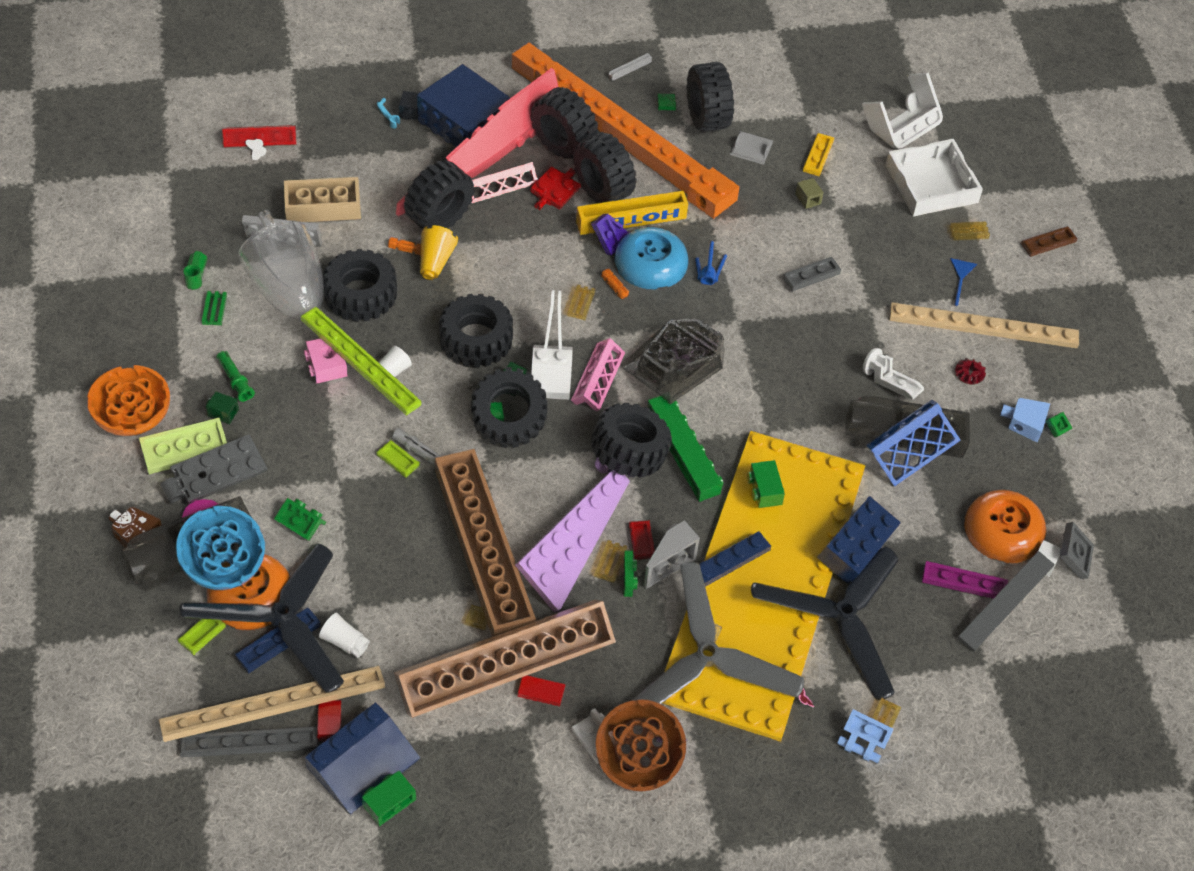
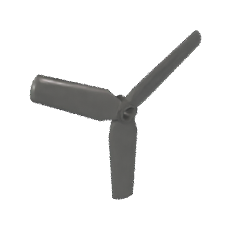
M696 562L682 563L680 568L690 632L698 646V650L677 661L631 701L650 700L661 704L698 678L705 667L714 666L727 676L798 697L804 688L805 680L802 676L740 650L718 647L714 643L716 628L700 565ZM703 651H710L713 656H705Z

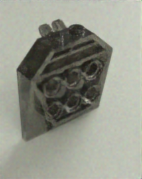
M699 319L670 320L621 364V368L663 397L669 404H672L723 369L724 337L719 331H715L707 323H703Z

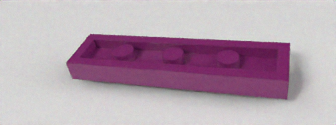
M926 561L922 583L994 599L1008 584V579Z

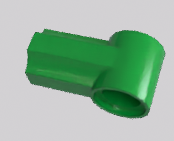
M195 251L190 255L188 265L183 270L185 285L191 290L199 289L202 286L207 255L200 251Z

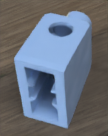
M1019 398L1015 408L1004 404L1000 416L1011 419L1010 430L1038 442L1050 404Z

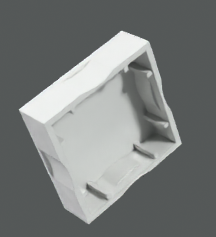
M954 139L934 142L921 147L889 151L885 166L913 216L979 202L983 188L973 171L967 166L964 156Z

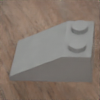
M685 520L679 524H673L668 529L647 563L644 579L645 589L681 569L680 565L682 563L696 560L700 538Z

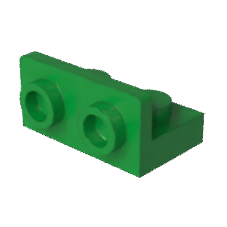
M287 498L274 519L310 541L319 525H325L326 523L321 518L323 514L313 508L311 511L305 508L307 504L297 498L294 501Z

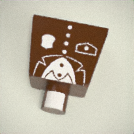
M130 507L124 514L114 510L109 516V521L113 523L111 528L114 537L134 557L163 530L159 518L134 507Z

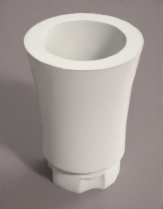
M395 345L390 348L379 362L394 377L412 366L408 355Z
M334 613L326 621L319 634L320 639L332 643L357 658L365 652L370 643L369 639L365 638L362 633L347 623L338 613Z

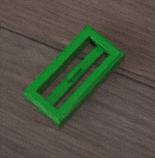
M207 291L202 325L222 326L227 292L219 294V291H215V294H212L211 291ZM211 298H214L210 320H207ZM220 298L221 304L219 309L218 320L214 321L218 299Z

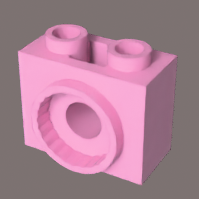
M321 338L306 341L307 350H304L306 362L310 361L311 365H308L311 377H315L316 383L348 377L345 360Z

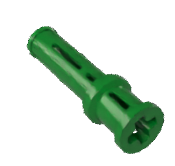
M227 351L218 353L216 358L231 381L230 386L237 392L239 401L244 402L253 398L255 395L254 389L248 385V379L240 374Z

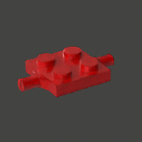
M551 166L531 187L530 192L540 199L535 204V208L541 210L547 204L560 210L581 188V184L571 179L576 174L575 170L570 168L564 174Z

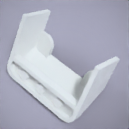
M929 73L908 75L913 92L908 94L905 100L907 111L891 121L888 119L883 102L862 103L871 131L892 148L899 149L905 147L939 125L942 121V111Z

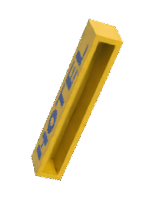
M684 191L578 206L576 223L580 235L596 233L592 223L602 214H609L616 222L621 223L623 228L687 218L688 201Z

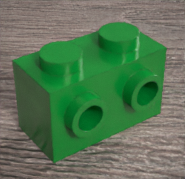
M776 461L751 463L750 472H747L748 483L753 486L752 497L754 501H757L758 508L783 505L785 492Z
M397 771L395 774L387 775L382 783L375 788H369L362 796V804L377 825L381 826L416 800V790L403 774Z

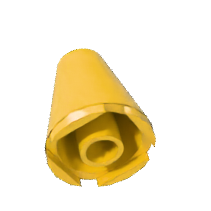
M432 225L430 229H427V226L422 229L420 274L423 275V278L427 280L438 278L458 243V237L456 235L455 238L451 230Z

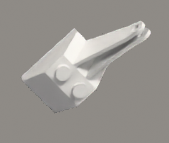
M552 290L545 345H534L531 374L534 376V381L539 380L542 384L541 388L545 389L546 398L569 400L573 347L562 346L561 290L558 291L559 346H548L555 290Z

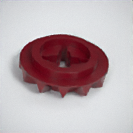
M965 358L963 361L959 360L955 367V374L962 382L974 385L984 380L986 367H983L981 362H976L975 359L969 360ZM970 367H972V369H973V372L971 373V375H969V368H970Z

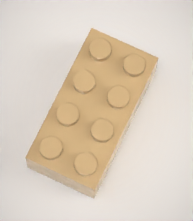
M358 177L284 181L286 220L319 222L361 219Z

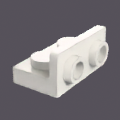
M594 708L591 710L589 717L572 726V731L596 764H598L596 736L605 716L602 713L599 714ZM611 730L608 734L615 747V743L617 742L615 741L613 731Z

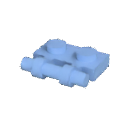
M853 709L844 727V730L851 733L849 739L840 736L837 744L845 747L844 750L848 752L853 751L863 756V759L868 762L871 760L878 764L881 755L873 751L876 746L885 749L894 729ZM858 737L870 742L867 748L855 743Z

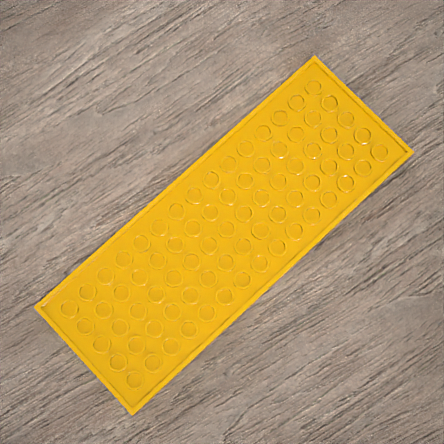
M750 431L704 561L758 531L769 542L771 550L705 587L716 628L714 643L718 647L737 649L792 673L802 675L819 616L756 599L751 594V585L756 582L825 598L833 571L821 562L817 556L849 520L866 465ZM775 460L785 492L783 505L758 508L757 501H754L752 497L753 486L748 483L747 472H750L751 463ZM687 610L665 672L677 661L698 650V646L690 632ZM703 651L705 656H713L712 652ZM714 666L705 667L698 678L665 700L663 704L781 742L795 697L727 676Z

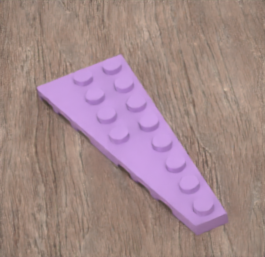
M610 470L515 564L553 612H557L562 608L630 481L625 474L622 476L618 472Z

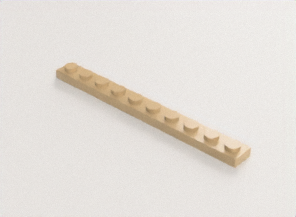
M891 303L889 321L1078 348L1079 330L899 303Z
M376 666L341 675L344 680L343 684L337 690L328 693L321 688L317 681L161 718L159 723L163 741L167 742L385 688V682L380 667Z

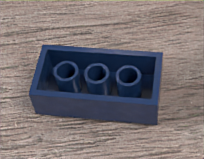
M869 496L817 558L849 585L865 568L901 522Z

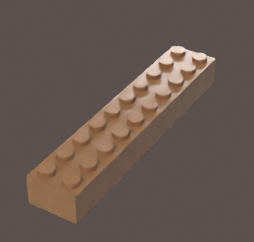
M475 449L435 458V472L491 636L493 637L536 621Z
M595 599L394 672V676L406 713L413 718L613 644L616 641L604 602Z

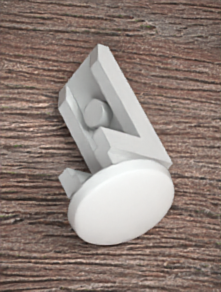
M872 349L864 360L863 371L867 375H871L874 372L875 383L911 400L924 391V387L918 381L892 370V357L882 355L881 349Z

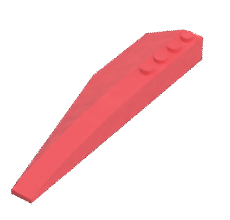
M551 68L502 104L498 108L500 112L496 116L493 114L489 116L483 128L478 127L472 134L471 139L466 138L446 157L447 161L455 163L471 178H474L516 147H521L529 137L533 138L536 135V130L532 126L531 109L538 99L553 88L558 87L554 69ZM405 196L397 203V216L405 214Z

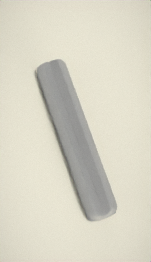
M646 53L609 71L608 78L614 81L651 63L652 57L649 53Z

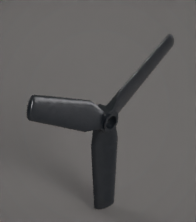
M317 543L281 589L279 602L273 606L244 603L180 604L179 612L184 618L257 623L270 622L273 626L279 627L284 642L326 693L337 690L344 682L309 627L294 614L305 605L333 557L331 550L322 544Z
M885 546L850 583L843 600H840L838 603L821 596L756 582L751 585V594L756 599L821 617H833L839 623L842 639L875 699L884 700L895 693L866 626L856 615L857 611L866 607L898 563L899 559L891 548Z

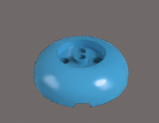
M643 227L628 233L622 238L616 248L614 262L618 273L630 284L644 289H657L665 286L670 287L683 278L688 268V253L682 241L670 231L657 227Z
M213 506L211 509L198 511L184 523L177 538V558L184 573L196 584L213 590H228L246 583L259 570L264 558L265 540L259 525L245 512L228 506ZM219 535V539H216L215 541L211 540L212 536ZM233 543H237L240 546L237 551L231 549L230 546ZM202 553H209L210 558H202L201 555ZM229 562L230 567H222L221 563Z

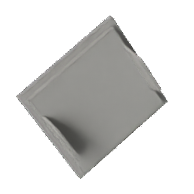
M740 131L730 155L764 165L773 140Z

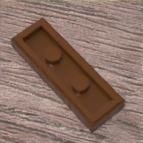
M1067 226L1023 240L1021 245L1028 255L1032 257L1075 243L1078 238Z

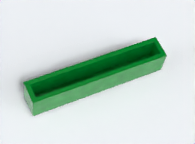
M670 393L648 400L647 408L653 413L656 412L660 419H664L670 429L672 443L669 451L697 500L701 502L720 495L723 486L722 477L717 475L713 462L710 459L708 460L705 455L703 445L698 443L695 431L690 429L686 416L679 410L678 402L675 399L673 400Z

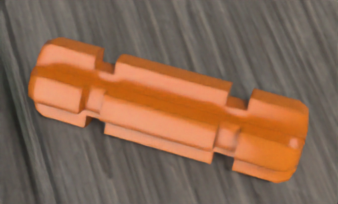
M394 237L389 239V248H398L400 251L409 253L415 252L417 255L421 253V244L419 243L415 245V242L402 239L398 241V238Z
M610 269L603 270L602 278L608 281V285L615 293L618 292L617 295L621 299L628 297L629 290L613 275L614 273Z

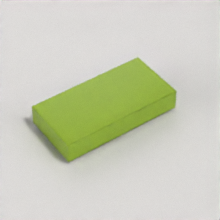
M392 440L377 451L378 457L405 478L420 466L419 461Z
M201 619L181 636L178 642L195 655L220 633L226 625L221 620Z

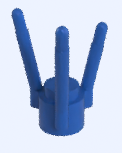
M713 241L710 242L707 266L701 270L699 258H695L698 272L697 279L702 284L713 285L715 282H718L719 274L727 258V255L724 254L717 271H715L714 267H712Z

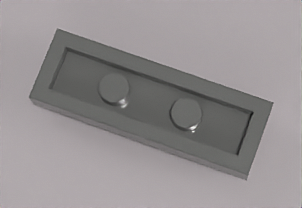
M831 256L785 273L783 279L793 292L839 275L841 268Z

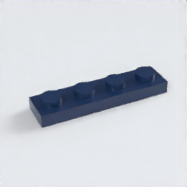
M760 531L699 564L705 587L771 550V545Z
M308 607L296 614L309 627L311 632L321 626L319 619ZM277 627L235 655L236 659L249 674L289 647L282 639L279 627Z

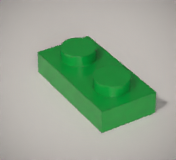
M625 550L623 560L624 597H632L633 590H637L638 579L634 577L633 571L637 572V559H633V551Z

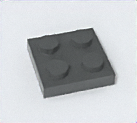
M1074 522L1066 523L1060 557L1080 579H1088L1094 544Z

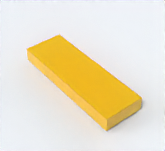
M817 133L803 172L820 177L834 142V137Z

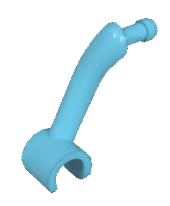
M382 98L380 102H377V107L390 121V127L396 129V123L400 124V118L397 115H391L383 106L386 99Z

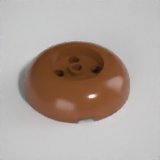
M633 700L615 707L604 718L596 736V752L602 770L614 783L632 791H650L667 784L678 773L686 754V737L678 718L668 708L650 700ZM635 725L642 726L643 732L637 735L633 732ZM611 730L613 731V736L615 738V741L617 742L615 743V747L608 734ZM655 737H660L662 740V744L659 747H655L652 744V740ZM644 741L645 749L640 750L637 746L638 742ZM624 744H628L631 747V751L628 754H624L621 751V747ZM643 756H647L650 759L648 766L641 765L640 760Z

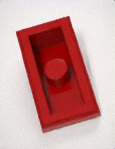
M341 700L319 704L317 737L318 742H325L341 729Z

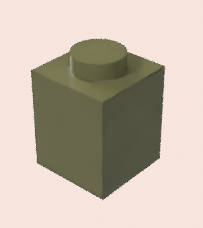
M814 178L797 183L795 195L805 209L822 203L824 192Z

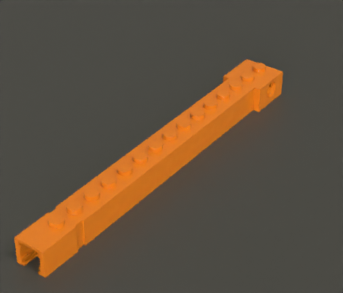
M527 43L512 54V69L530 82L535 81L553 68L558 87L575 91L579 97L585 100L584 102L587 105L589 104L590 110L595 114L598 131L609 133L616 137L619 143L624 145V149L684 191L689 202L713 219L737 201L740 186L713 167L708 170L558 62H554L548 55L531 43Z

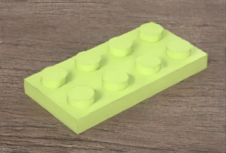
M220 418L139 438L149 474L169 470L172 465L227 443Z

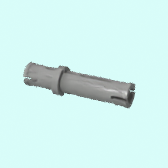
M397 428L392 435V439L404 445L407 451H413L434 466L435 458L442 457L418 441L416 436H410L401 428Z

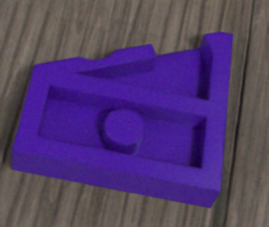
M602 214L592 223L607 255L614 254L622 238L631 232L625 230L623 225L616 222L609 214Z

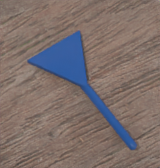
M950 258L959 277L955 306H958L962 280L977 264Z

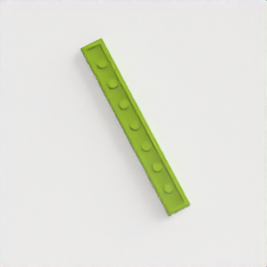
M314 307L301 316V321L406 416L421 406L422 401L321 310Z

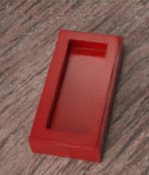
M650 520L629 522L634 559H651L655 549Z
M526 675L522 677L517 697L560 707L565 684Z

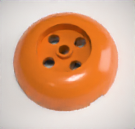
M134 365V368L122 369V367H117L107 371L92 384L87 396L88 410L94 422L103 430L119 436H135L150 431L163 420L170 405V391L165 379L153 369Z
M1010 490L987 492L975 499L966 512L964 522L966 535L971 544L988 558L1004 561L1005 563L1023 562L1032 558L1038 552L1043 540L1045 541L1046 523L1042 512L1033 501L1020 493ZM993 517H997L996 521L991 520Z
M264 554L262 564L256 574H259L258 577H252L241 586L228 590L207 588V603H244L273 606L279 602L281 589L291 577L286 568L277 559ZM229 562L221 563L222 567H230ZM259 589H266L262 594H259ZM221 620L225 624L239 630H255L271 624L270 622L257 623Z

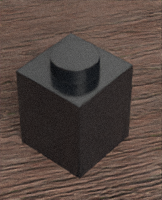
M403 91L399 104L400 118L417 120V95L419 93Z

